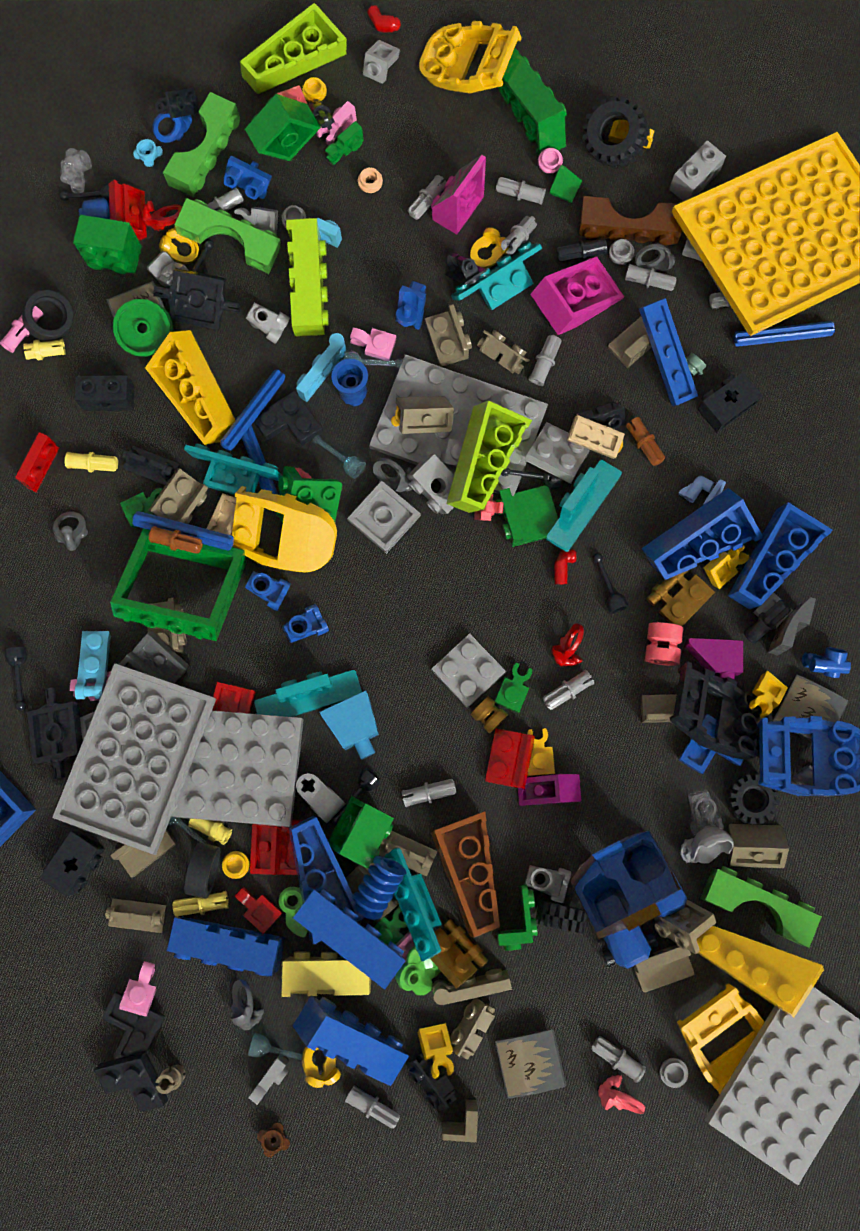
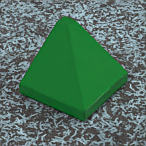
M561 165L549 194L572 203L582 180L565 166Z

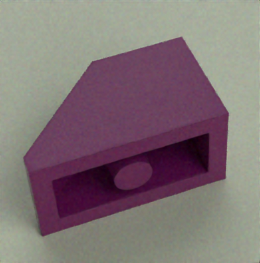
M689 638L685 642L686 650L705 669L714 671L718 677L722 679L729 677L734 680L735 676L743 673V641Z
M557 774L527 778L525 789L518 788L519 806L581 802L579 774Z

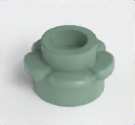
M691 353L686 358L692 376H695L696 373L702 375L706 364L694 353Z

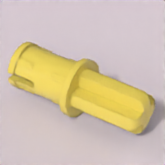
M67 452L65 455V466L69 469H87L89 472L94 470L114 472L118 469V458L115 456L95 455L94 452H89V454Z
M227 892L210 894L208 898L191 897L173 901L174 915L183 916L195 913L204 915L207 911L228 909Z

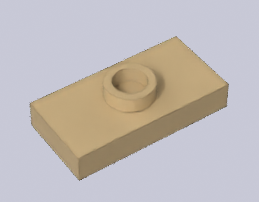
M576 415L566 441L615 459L625 434Z
M222 493L208 524V530L232 536L236 498Z

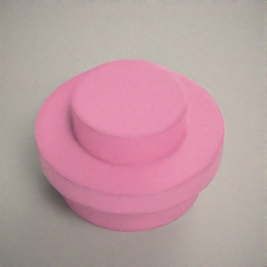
M555 148L544 149L538 157L540 169L548 174L557 172L563 163L561 153Z

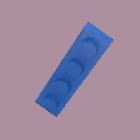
M666 298L639 308L671 405L677 406L697 397L698 394Z

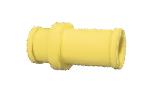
M63 339L45 342L34 340L33 343H25L23 345L24 350L26 349L24 353L27 360L33 358L43 360L44 357L66 355V350L63 349L65 347Z
M190 819L189 827L207 835L208 839L212 842L218 841L225 845L232 834V829L225 827L222 821Z

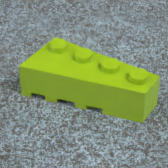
M313 3L240 61L242 77L257 94H260L346 55L347 39L321 9Z
M317 218L286 220L291 242H287L290 265L293 266V268H289L290 287L293 289V292H290L294 335H325V326L329 325L328 310H324V302H328V289L323 287V279H327V264L322 262V256L327 255L326 240H321Z
M489 400L473 406L446 504L468 513L484 510L499 482V476L507 468L511 454L519 446L522 440L521 436L525 429L530 426L532 420Z

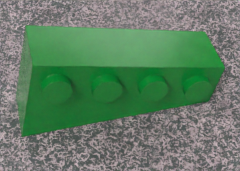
M515 48L502 77L503 85L497 87L506 104L511 103L514 117L518 123L523 121L529 141L535 140L538 149L536 153L538 156L546 148L560 150L566 146V108L562 102L556 100L551 88L545 86L539 73L533 71L527 58L521 56Z

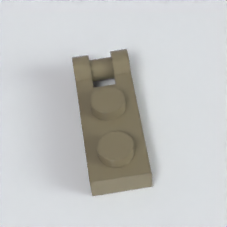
M491 969L485 975L476 977L472 975L457 989L451 982L447 983L445 980L439 979L433 984V998L437 1004L446 1005L512 990L507 970Z

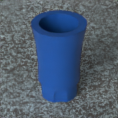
M344 359L333 368L332 382L338 389L341 399L346 404L354 407L359 406L363 403L367 394L368 371L360 361Z

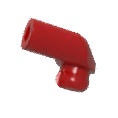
M371 6L368 9L367 14L377 31L391 33L400 29L401 23L397 17L382 15L377 6Z
M570 549L568 552L560 551L554 564V584H567L568 563L576 562V551L574 549Z

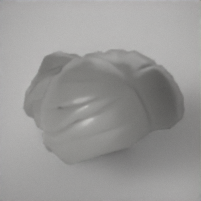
M707 827L700 830L694 838L684 840V843L681 845L680 855L686 863L699 862L709 864L721 852L730 854L734 847V841L726 831L720 828Z

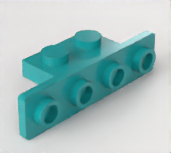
M531 242L523 244L517 249V254L512 257L507 255L497 261L498 266L491 270L486 268V272L480 275L479 280L475 283L458 285L455 288L457 292L451 295L452 299L460 301L479 289L490 310L498 307L534 284L522 261L541 250V244H531Z
M195 444L194 447L185 445L184 450L192 457L211 462L203 482L208 488L235 495L239 488L244 486L247 487L246 492L254 493L260 476L279 481L280 476H283L278 471V467L269 463H264L261 466L255 464L254 460L244 456L236 459L230 453L218 450L217 453L211 452L208 447L201 444Z
M600 460L594 469L590 467L585 475L580 473L573 485L575 487L571 494L567 492L560 502L559 506L562 507L560 518L548 533L547 541L568 552L621 477L622 472L607 462Z
M355 670L329 677L328 674L323 675L322 672H316L306 676L307 680L298 683L297 680L286 681L281 684L282 688L276 689L277 694L254 701L257 714L294 717L347 700L362 693Z
M394 848L383 857L400 863L407 872L403 876V881L398 885L394 895L399 903L421 961H426L441 952V947L433 929L438 928L442 924L422 874L411 876L401 848Z

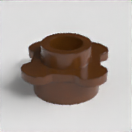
M279 1122L274 1123L267 1130L261 1129L258 1132L257 1139L261 1141L264 1155L267 1157H273L275 1153H278L280 1150H287L290 1146V1140L283 1133L284 1126ZM275 1137L276 1142H272L271 1138Z

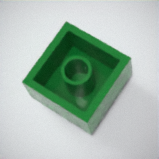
M275 94L268 100L265 107L252 118L245 131L258 153L290 161L316 134L321 126L308 104Z
M80 215L73 243L86 264L95 270L105 268L119 274H126L127 272L135 274L142 246L130 223Z
M351 796L328 843L338 854L368 869L370 864H373L374 857L379 856V846L382 840L391 833L394 818Z

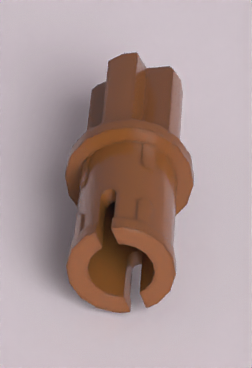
M640 417L632 419L631 422L633 424L628 422L626 428L636 440L637 448L642 449L653 466L662 463L665 455L655 442L654 434L648 432Z
M153 526L149 533V541L151 543L169 546L174 551L180 549L198 554L203 547L202 539L181 534L180 530L173 532Z

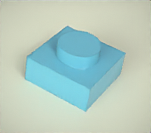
M317 218L321 240H326V243L338 248L342 241L340 227L331 220L324 221Z

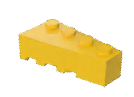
M191 330L170 332L145 369L204 445L221 442V439L236 420Z
M715 926L710 927L696 939L700 949L698 954L793 1018L824 971L821 964Z

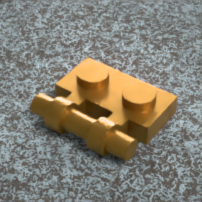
M688 571L664 580L661 584H656L652 589V593L646 598L653 606L659 600L662 601L665 606L659 611V614L669 623L683 626L715 593L697 575L688 581L684 577ZM677 584L681 590L672 598L668 591Z
M450 919L443 926L449 933L448 936L441 928L434 932L441 947V952L430 959L457 989L478 970L471 963L472 961L481 968L488 960L481 953L483 950L479 945H474L465 935L466 931L462 926H457ZM455 942H457L463 948V950L466 952L465 955L455 945Z

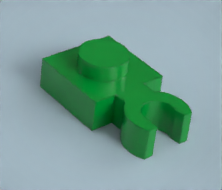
M356 121L337 136L338 141L326 148L325 152L328 154L326 158L333 165L341 159L343 154L347 156L362 145L364 141L363 131Z
M162 488L155 489L148 498L142 492L120 503L132 528L136 527L132 522L133 516L137 511L154 515L148 510L162 491Z
M516 663L512 668L513 680L504 679L495 700L496 704L517 713L520 712L529 690L528 687L523 685V682L528 681L532 675V669L529 668L525 676H520L517 673L519 663Z
M400 906L394 911L392 921L385 916L374 927L381 933L379 939L387 945L390 941L396 945L404 937L399 929L407 927V924L399 919Z

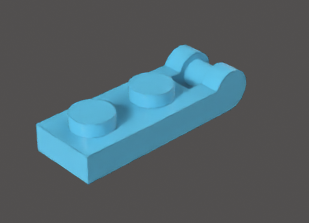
M334 333L330 336L328 348L322 355L316 356L310 371L307 374L301 375L297 381L296 390L298 396L308 402L346 353L344 338L339 333Z
M82 631L78 677L75 685L76 699H85L86 697L100 699L107 680L111 638L109 631ZM87 683H95V686H87Z

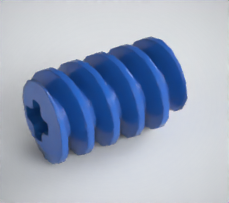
M382 856L374 857L373 863L375 865L369 866L368 872L370 874L364 875V883L359 884V891L353 895V899L357 903L355 906L357 912L371 920H379L383 916V911L387 909L388 903L392 900L393 894L397 891L398 885L403 881V876L407 873L400 863Z

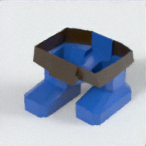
M650 831L628 836L591 855L571 879L573 888L598 939L604 937L616 964L627 969L648 959L651 947L640 925L657 916L663 918L684 909L687 902L684 891ZM633 852L632 858L628 861L630 853Z

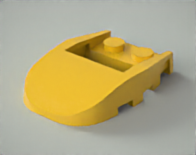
M472 21L471 26L462 27L461 23L444 26L436 31L428 40L419 62V68L431 84L451 91L474 93L500 87L503 85L502 77L516 43L521 41L522 37L517 26H513L511 31L503 30L501 24L497 23L486 26L481 21ZM488 44L476 75L470 76L469 80H464L478 45Z
M241 486L235 493L237 498L232 536L234 537L233 548L245 550V556L261 565L296 572L315 571L331 560L336 543L337 529L333 518L324 509L312 503L306 505L297 501V496L287 493L285 496L272 494V491L263 489L259 493L246 492L247 487ZM264 508L284 514L279 552L276 557L264 553V550L259 548Z
M727 984L725 990L683 1021H677L694 1061L707 1081L714 1086L719 1094L724 1089L765 1022L753 1006L746 1002L738 994L739 991L730 984ZM744 1016L753 1031L709 1063L700 1048Z

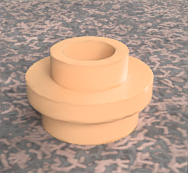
M374 168L364 169L358 177L359 187L366 193L377 192L383 183L382 175ZM368 180L375 181L374 183L370 184L366 183Z

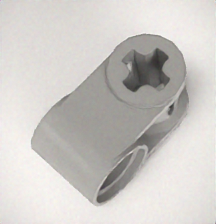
M303 774L297 780L296 789L299 795L311 805L310 807L326 823L346 805L330 787H327L315 775ZM305 780L309 782L315 781L313 785L315 788L314 792H303L305 787L303 782Z

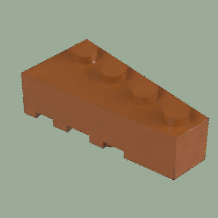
M479 813L431 832L469 936L476 937L499 928L493 868L489 851V836L487 835L486 813Z

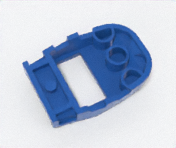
M810 716L809 718L783 717L781 721L768 722V718H762L757 724L760 748V780L758 785L796 796H839L860 791V729L842 721L834 723L822 720L820 716ZM790 732L811 734L813 786L791 784Z

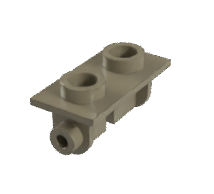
M486 330L483 331L488 336L486 339L481 338L477 346L480 348V351L493 360H496L500 353L503 354L498 363L512 374L514 372L519 374L524 367L521 362L523 360L530 361V359L525 357L527 352L516 344L512 347L504 342L506 337L496 330H493L492 333Z
M391 831L387 838L382 840L380 856H385L394 848H401L408 868L422 875H428L437 854L436 850Z
M112 899L111 908H107L105 917L109 919L108 926L162 933L166 905Z
M478 997L473 998L472 1002L467 1005L459 1026L453 1030L450 1036L453 1052L465 1059H469L470 1055L474 1056L476 1049L483 1039L475 1033L476 1030L479 1029L486 1033L495 1017L493 1013L496 1009L487 1003L484 1004Z

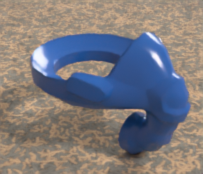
M158 114L152 125L153 133L159 141L164 143L173 142L174 140L180 141L192 123L190 115L173 118V131L168 135H161L158 131L159 122L166 117H170V114Z

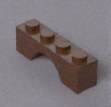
M583 196L579 236H585L589 239L600 237L610 238L613 241L625 239L634 240L637 243L658 242L662 245H672L678 243L682 228L671 212L677 204L659 202L649 215L643 218L631 219L618 214L611 206L609 198Z

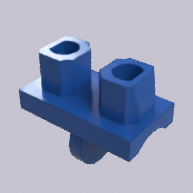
M230 156L223 183L230 188L238 186L244 189L246 196L253 200L258 197L264 200L272 176L259 170V163L255 161L249 165Z
M412 281L409 287L402 285L399 291L398 309L395 317L396 321L404 327L413 325L414 328L420 329L426 299L425 285Z

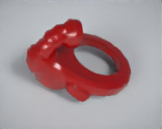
M150 200L143 206L142 221L154 230H163L165 226L176 223L183 206L169 205L150 214V212L154 211L153 203ZM178 210L176 214L170 217H163L168 211Z
M579 623L574 624L565 637L560 638V645L552 646L554 660L559 666H576L583 661L581 657L574 654L584 634V628ZM578 633L576 641L570 648L574 636Z

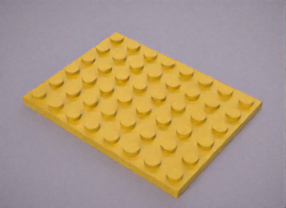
M838 132L677 204L671 211L749 336L860 283V165Z

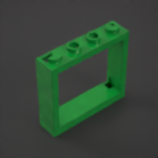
M143 528L110 601L114 617L124 619L125 622L142 623L150 628L167 629L175 634L192 635L200 640L204 638L217 641L246 566L245 550L232 547L231 550L227 551L203 544L198 554L180 549L174 551L169 546L151 543L149 541L150 530ZM148 551L228 570L210 618L128 599Z

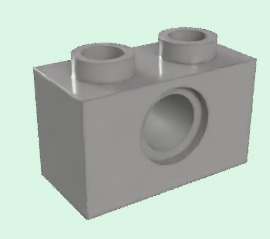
M706 141L674 174L669 190L682 201L697 196L720 172L726 155L709 141Z
M435 454L427 455L407 475V478L411 481L409 485L417 494L420 495L422 493L428 499L426 504L436 514L438 512L448 514L454 508L446 504L454 475ZM434 479H437L441 484L438 493H434L431 489V483Z

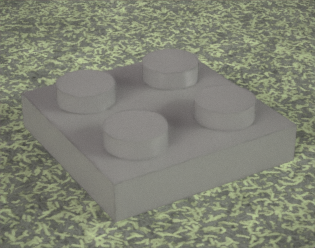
M546 422L527 453L525 461L571 484L590 450L566 441L568 432Z
M381 481L347 519L387 554L418 520L421 514Z
M470 633L431 669L467 709L506 673L501 665Z

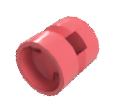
M649 623L647 639L651 644L646 646L645 661L664 666L679 665L681 649L677 645L682 642L683 627L671 623ZM659 645H666V646H669V649H668V648H659L658 646H659Z

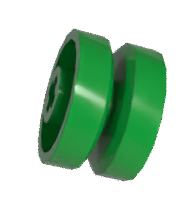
M134 299L126 302L117 310L113 320V333L117 343L126 352L135 356H153L167 335L173 332V322L170 314L162 305L147 299ZM142 323H145L147 325V331L145 333L139 331V326H141Z

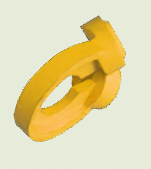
M176 228L168 230L166 235H163L160 240V252H167L178 263L190 264L198 257L199 247L197 242L178 235ZM176 239L180 243L189 244L192 249L191 254L186 257L181 256L171 240Z
M486 228L483 237L478 239L471 248V259L481 268H491L497 264L502 255L507 254L509 246L504 251L501 247L502 241L506 238L500 237L498 230ZM490 244H496L489 259L479 258V249L487 248Z
M305 1047L302 1055V1065L306 1074L305 1081L316 1088H322L324 1084H334L341 1076V1072L335 1066L336 1059L334 1058L333 1060L326 1056L323 1063L324 1071L319 1075L318 1066L314 1065L312 1061V1055L315 1051Z

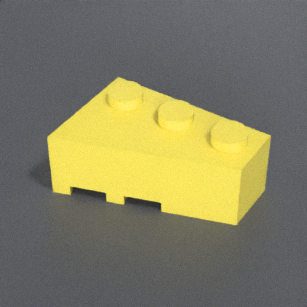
M294 952V957L290 956L283 961L282 997H290L291 994H307V996H317V994H334V996L369 995L371 992V979L345 958L338 957L337 952H321V957H310V952Z

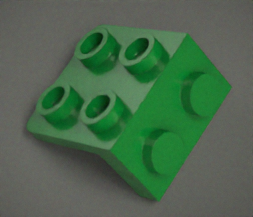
M284 466L283 476H280L278 482L279 495L285 496L287 493L297 496L296 500L306 505L312 503L328 512L335 522L342 490L340 480L302 478L295 467ZM275 512L283 523L284 514Z
M540 486L515 493L514 496L511 495L510 488L499 490V497L495 502H503V513L498 514H503L505 524H502L506 540L510 539L512 547L545 539L558 520L549 487Z
M526 884L519 885L523 929L496 931L497 943L499 946H504L505 951L522 949L521 944L533 943V936L538 935L536 918L534 919V917L531 918L530 907H535L533 890H528Z

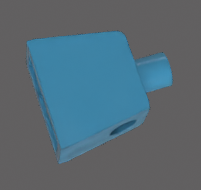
M366 691L320 712L343 749L347 750L355 746L360 759L375 753L369 739L379 735L370 698Z

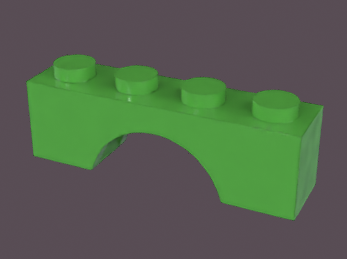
M211 92L199 110L202 124L207 129L205 139L194 150L175 152L163 171L169 186L192 197L204 186L206 175L209 170L215 167L217 156L221 149L224 150L226 148L228 137L232 130L238 127L240 122L236 104Z
M186 198L175 223L178 235L199 244L213 235L224 234L231 236L243 246L247 265L268 274L270 273L281 248L280 239L275 233L269 230H264L263 232L255 228L249 221H238L231 218L232 216L224 210L218 209V211H215L201 200L195 199L193 201Z
M722 866L721 870L712 869L700 899L730 912L746 901H758L765 905L772 913L777 935L801 946L810 947L822 917L813 913L814 907L800 901L795 905L788 901V895L774 889L771 894L762 889V883L747 878L745 882L736 877L738 874L736 871Z

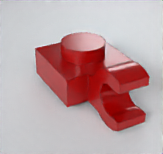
M243 887L235 895L248 908V911L243 916L262 934L283 913L264 894L256 899Z

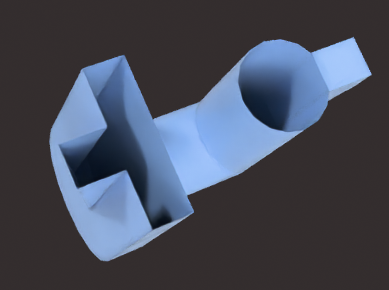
M698 476L692 484L681 489L679 495L693 503L703 489L710 493L703 503L704 505L723 491L726 482L720 479L713 488V481L703 476Z

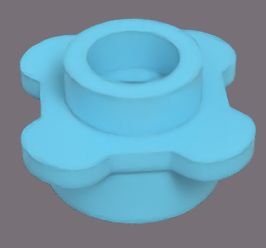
M150 139L141 140L133 152L135 159L142 160L147 167L153 166L155 159L163 154L162 148L160 146L156 147L155 143Z

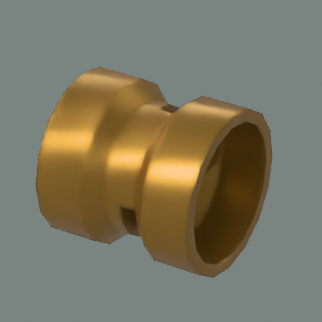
M489 696L471 713V716L476 721H481L484 724V729L489 733L508 715L503 709H498L495 706V701ZM494 711L495 713H493V715L488 720H486V718Z

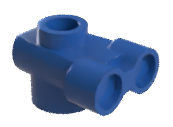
M253 571L245 588L268 602L267 606L277 611L291 583L282 578L278 581L270 578L265 573ZM263 582L266 586L265 589L262 591L257 590L256 583Z
M316 604L304 608V613L294 616L288 623L282 626L290 643L314 634L320 636L329 631ZM300 626L303 632L296 633L293 631V628Z
M827 647L824 656L804 653L802 657L803 667L809 668L811 672L823 673V675L832 678H840V673L848 674L851 669V662L846 660L848 652L838 648Z

